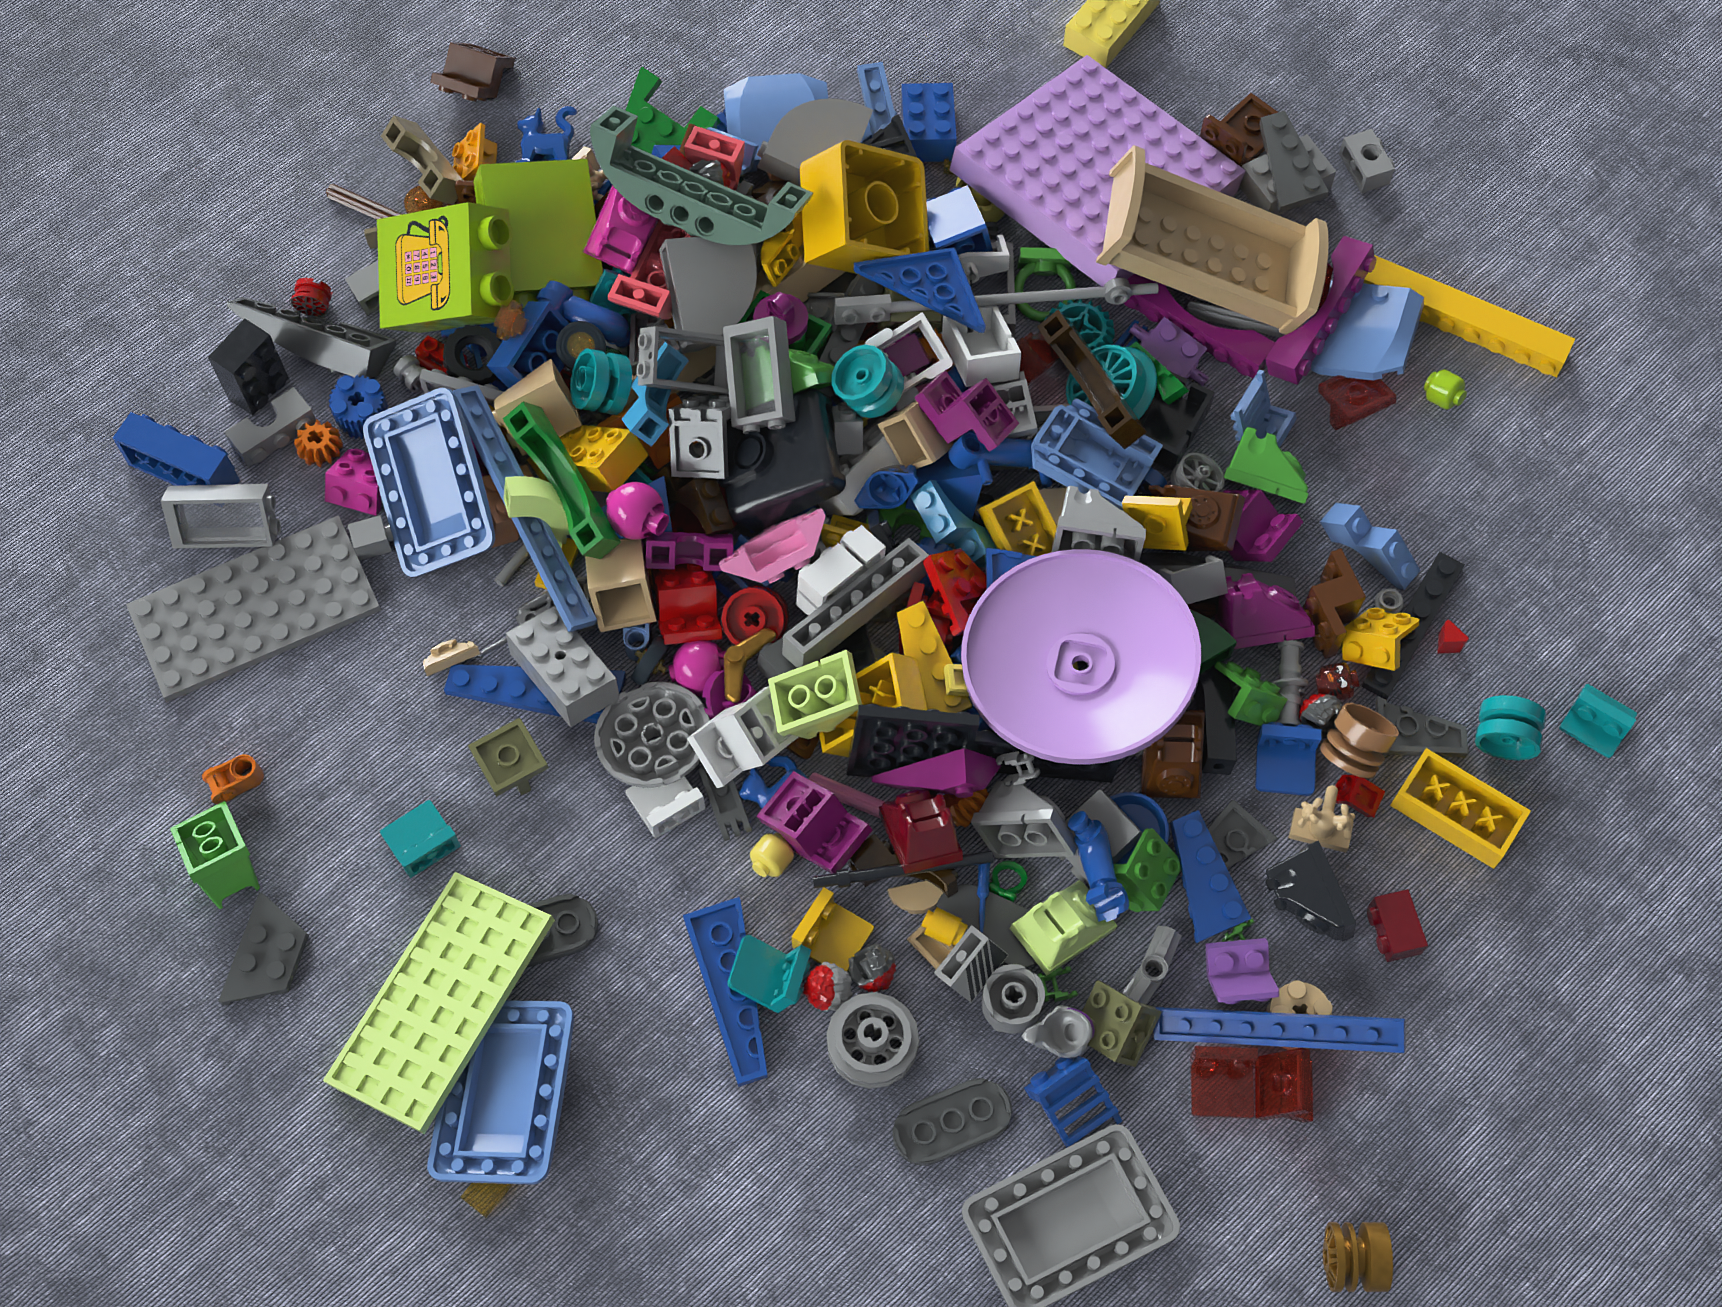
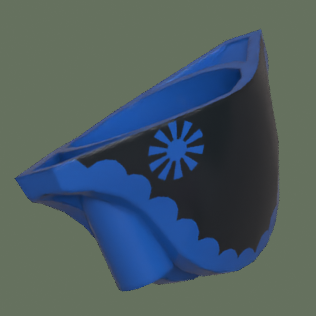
M891 465L879 469L868 478L854 502L858 508L891 509L902 505L919 481L916 476V467L913 465H908L907 467L905 465Z

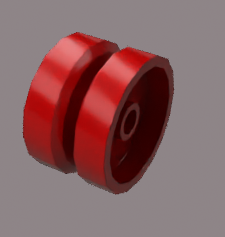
M755 585L739 590L728 599L723 607L721 620L725 634L735 645L764 628L775 631L776 638L771 642L774 643L787 630L790 615L788 605L780 593L771 587ZM757 612L760 615V618L757 619L760 622L753 620L752 615Z

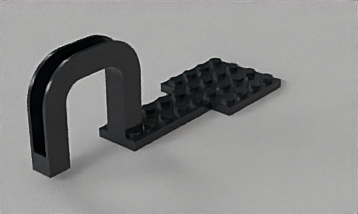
M1214 667L1199 676L1193 695L1197 702L1198 710L1205 712L1202 773L1230 775L1237 762L1235 720L1227 713L1233 703V692L1228 677ZM877 704L859 705L847 761L846 775L871 777L963 748L995 759L1007 753L1019 751L1020 754H1024L1026 752L1014 747L993 730L978 731L980 715L968 712H940L936 709L916 710L904 706L892 708L881 707ZM1034 756L1032 763L1034 768L1040 769V774L1037 777L1112 783L1121 759L1096 764H1066ZM1003 760L997 773L1017 774L1018 771L1015 765H1005ZM1026 763L1020 764L1022 770L1028 769Z

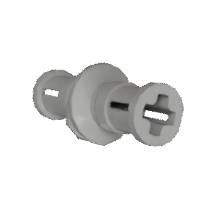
M1289 640L1279 642L1278 649L1281 650L1278 672L1280 679L1272 683L1280 688L1279 693L1288 699L1276 722H1280L1284 726L1296 727L1301 725L1299 721V707L1301 705V697L1305 695V691L1300 689V687L1307 686L1309 681L1300 678L1302 674L1301 651L1304 650V644L1299 641Z

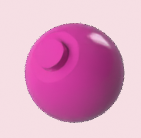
M630 482L623 484L616 490L611 491L606 499L608 521L614 531L622 537L638 540L647 538L652 534L659 536L665 531L669 523V516L664 513L662 498L654 488L645 483Z
M710 640L683 644L673 657V665H669L671 681H677L679 686L686 688L696 696H703V689L707 679L712 673L724 669V655L726 651H722L716 643Z

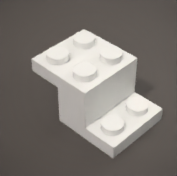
M767 686L748 701L724 709L687 739L716 788H720L729 783L742 771L764 765L796 740L798 736L790 734L782 736L778 733L770 687Z

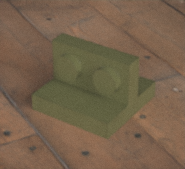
M520 717L468 745L470 752L496 797L514 787H517L521 796L531 791L528 780L549 769L548 764Z

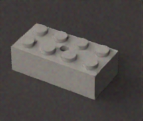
M555 606L506 632L511 656L570 727L620 699L616 677L576 630L568 632Z

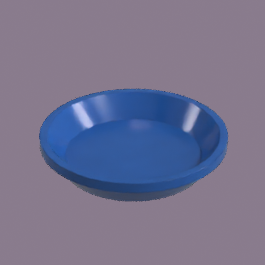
M1123 792L1110 797L1142 832L1147 828H1152L1168 845L1170 836L1168 819L1163 809L1153 799L1135 792ZM1136 845L1116 864H1127Z

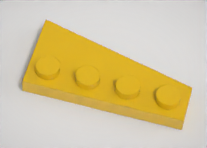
M924 601L897 612L904 655L917 658L927 710L936 709L940 712L957 713L972 708L968 696L946 695L944 667L946 664L953 663Z

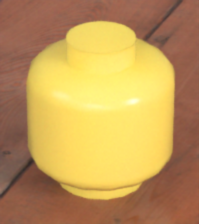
M767 833L763 835L750 851V859L753 863L752 868L762 877L767 875L771 877L780 876L794 858L792 847L780 833Z

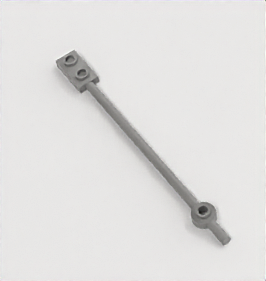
M1114 278L1109 280L1103 287L979 295L974 297L978 307L1105 297L1108 303L1119 305L1125 303L1131 295L1157 294L1158 283L1130 284L1125 278ZM890 294L835 298L834 321L835 325L890 321V313L932 309L913 300L891 302Z

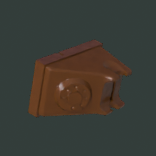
M1158 485L1148 487L1151 497L1191 498L1193 508L1186 523L1189 542L1187 549L1160 550L1163 552L1233 551L1245 498L1242 495L1176 485H1165L1164 488Z
M1186 710L1178 722L1163 737L1142 750L1143 766L1141 770L1140 794L1146 795L1149 798L1200 799L1205 717L1203 710Z

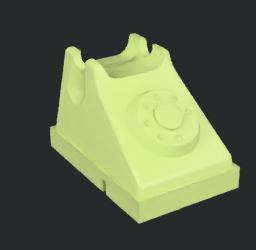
M848 650L820 659V662L815 661L768 679L777 731L782 736L790 734L811 739L816 737L818 732L827 733L833 731L838 724L856 712L859 705H862L852 653Z
M1080 880L1059 892H1055L1043 903L1040 902L1023 917L1012 923L1009 928L1046 976L1117 928L1114 920L1098 922L1094 904L1089 905L1086 902V895L1089 889Z

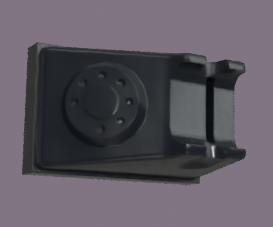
M1319 840L1308 844L1306 849L1266 870L1268 878L1265 883L1268 890H1274L1277 897L1274 900V904L1278 910H1286L1294 914L1303 926L1317 934H1326L1332 939L1342 940V942L1354 937L1356 921Z

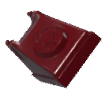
M925 789L914 790L897 795L895 800L884 802L882 806H879V816L905 874L963 860V851L958 843L953 817L949 808H946V802L942 794L937 795Z

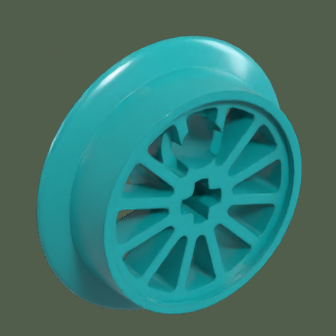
M1104 345L1091 350L1139 419L1148 409L1156 391L1157 373L1152 360L1141 350L1132 347ZM1070 372L1066 383L1068 404L1071 405L1073 400L1079 399L1093 407L1087 395Z

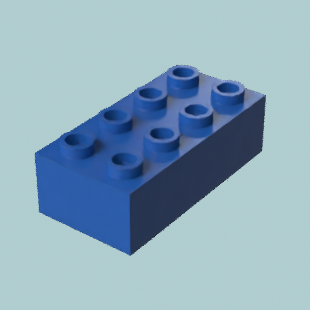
M130 412L113 437L114 442L129 466L175 486L238 484L240 481L235 471V466L231 463L228 453L223 448L216 445L213 447L206 445L194 435H189V437L183 435L171 425L162 426L148 415L142 414V416ZM216 503V504H218V505H220V506H223L225 503Z

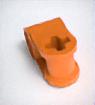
M246 754L238 755L221 765L211 767L202 774L203 781L208 783L212 792L211 800L214 804H219L223 801L228 802L234 797L252 788H256L264 778L262 768L253 757ZM252 767L249 774L242 776L245 769Z

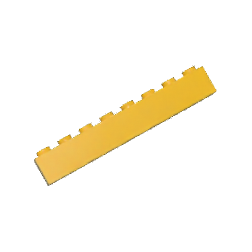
M1374 255L1377 259L1375 268L1371 273L1368 272L1363 283L1411 288L1423 296L1424 306L1419 321L1433 325L1441 331L1452 333L1467 342L1478 344L1489 349L1491 352L1499 353L1513 359L1517 363L1528 365L1543 374L1557 378L1575 338Z

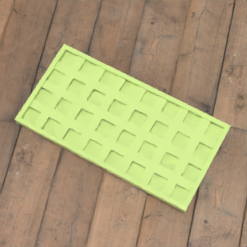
M455 872L323 1081L331 1087L425 1134L554 923V918L543 911Z

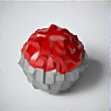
M823 962L821 965L816 966L807 976L803 994L806 995L808 1002L815 1008L822 1011H837L841 1004L849 1000L853 995L851 992L852 979L847 971L836 966L835 963Z

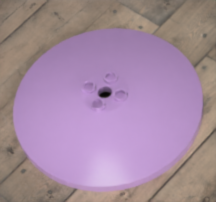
M1072 549L1043 554L1029 559L1010 569L992 583L975 604L968 618L963 634L961 660L963 678L973 705L988 726L1001 738L1014 747L1041 759L1066 764H1096L1118 760L1147 748L1163 737L1178 722L1189 706L1197 687L1201 665V643L1194 617L1188 605L1175 588L1158 573L1133 559L1119 554L1090 549ZM1077 661H1084L1089 667L1079 671L1073 668V664Z

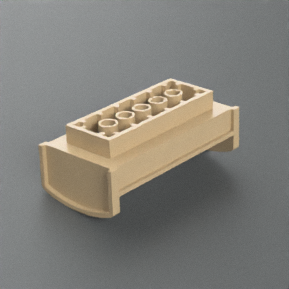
M1135 145L1109 171V176L1114 177L1103 252L1096 258V263L1104 266L1109 263L1279 328V332L1285 335L1296 330L1316 313L1323 291L1328 261V228L1325 221L1315 218L1307 226H1303L1145 163V150Z

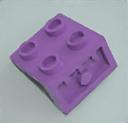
M1266 938L1206 943L1207 978L1218 1002L1225 1004H1237L1243 1000L1263 1002L1279 997V989L1269 972V948Z

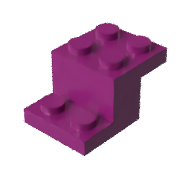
M945 370L914 397L920 409L926 413L935 425L937 432L943 436L947 443L973 429L978 440L985 445L988 451H991L1019 424L987 378L962 393Z
M1262 490L1223 491V493L1240 494L1245 498L1233 551H1228L1235 561L1272 562L1303 524V520L1298 514H1279Z
M794 771L757 814V818L761 823L779 832L797 854L831 874L843 868L873 831L868 823L848 813L834 793Z

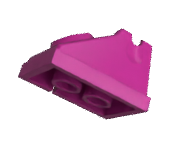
M612 185L583 253L632 274L659 219L645 213L627 201Z

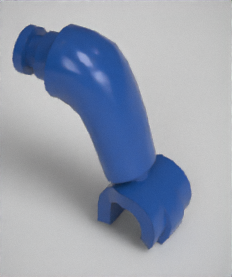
M549 281L546 287L540 290L537 296L538 302H549L569 322L585 321L595 325L604 335L605 341L614 343L619 348L627 347L630 344L628 322L618 312L593 304L575 295L573 296V291L569 287L557 281Z
M1079 811L1071 816L1068 821V827L1074 831V842L1077 844L1083 870L1090 887L1086 895V902L1089 905L1094 904L1098 922L1103 920L1109 922L1118 918L1120 913L1128 910V895L1122 884L1118 883L1116 879L1107 830L1099 820H1091L1084 811Z

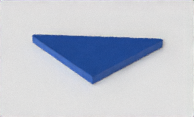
M955 247L854 263L855 273L979 333H985L986 325Z

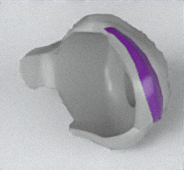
M1061 1005L1056 1006L1043 1020L1037 1021L1033 1026L1028 1027L1022 1034V1038L1033 1043L1036 1047L1052 1052L1061 1058H1074L1083 1054L1087 1049L1089 1041L1094 1037L1095 1029L1092 1020L1087 1014L1075 1008Z

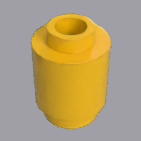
M936 907L934 912L928 910L921 925L926 928L924 935L948 946L951 944L956 945L968 927L967 924L962 922V918Z

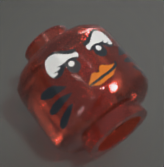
M1345 662L1322 666L1319 674L1315 675L1318 694L1333 695L1339 700L1352 698L1354 696V688L1359 687L1357 671H1350L1349 665Z

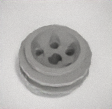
M877 992L858 994L842 1003L831 1017L826 1034L829 1059L837 1073L851 1084L868 1089L888 1087L902 1079L913 1066L919 1047L917 1023L909 1009L894 997ZM870 1016H871V1018H867V1019H865V1020H863V1021L860 1020L861 1018H865V1017H870ZM883 1019L891 1022L893 1026L887 1027ZM848 1030H853L856 1036L854 1039L848 1040L844 1036ZM873 1031L875 1036L880 1035L881 1038L877 1041H872L871 1037L865 1038V1035ZM893 1039L900 1040L901 1047L893 1049L890 1047V1041ZM859 1051L863 1054V1059L857 1061L851 1055ZM877 1056H883L886 1062L876 1065L874 1059Z

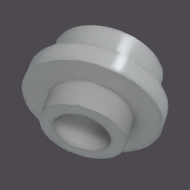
M1395 589L1380 591L1374 600L1375 608H1381L1384 612L1393 614L1399 613L1404 604L1401 594ZM1384 601L1391 602L1393 606L1386 605Z

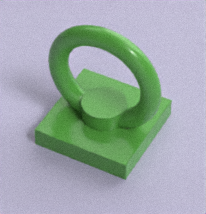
M1021 247L1017 268L1022 269L1014 280L1015 293L1023 292L1025 281L1032 273L1039 276L1058 274L1064 281L1066 289H1075L1076 283L1069 271L1072 264L1056 248ZM1063 300L1062 303L1067 305L1068 300ZM1028 303L1016 304L1022 314L1038 322H1043L1050 312L1037 311L1030 307Z

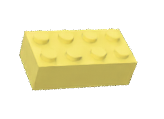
M1087 0L1066 25L1063 46L1083 57L1088 55L1107 68L1159 5L1160 0Z

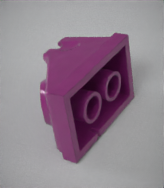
M1251 573L1242 574L1240 580L1236 582L1232 581L1231 576L1226 577L1228 593L1219 595L1215 622L1237 641L1234 649L1283 642L1284 635L1286 641L1315 636V626L1299 604V600L1289 591L1277 585L1268 586L1256 580Z

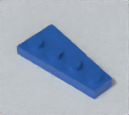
M1199 810L1172 821L1170 828L1176 855L1181 865L1183 888H1186L1188 897V910L1190 919L1192 918L1195 943H1199L1250 920V914Z

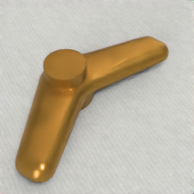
M764 628L727 649L724 655L725 698L728 701L739 702L744 667L747 661L766 644L776 638L775 631Z

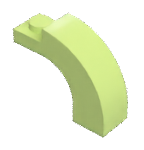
M505 477L504 502L508 517H536L544 520L550 526L562 549V544H566L567 535H570L562 502L552 484L534 477Z

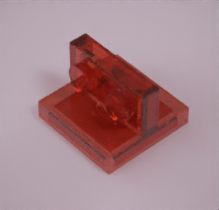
M1337 375L1320 383L1318 387V392L1330 404V425L1335 430L1357 422L1396 403L1397 395L1381 379L1364 380Z
M1297 1048L1255 1057L1256 1119L1269 1120L1284 1117L1303 1123L1313 1121V1076L1310 1050Z

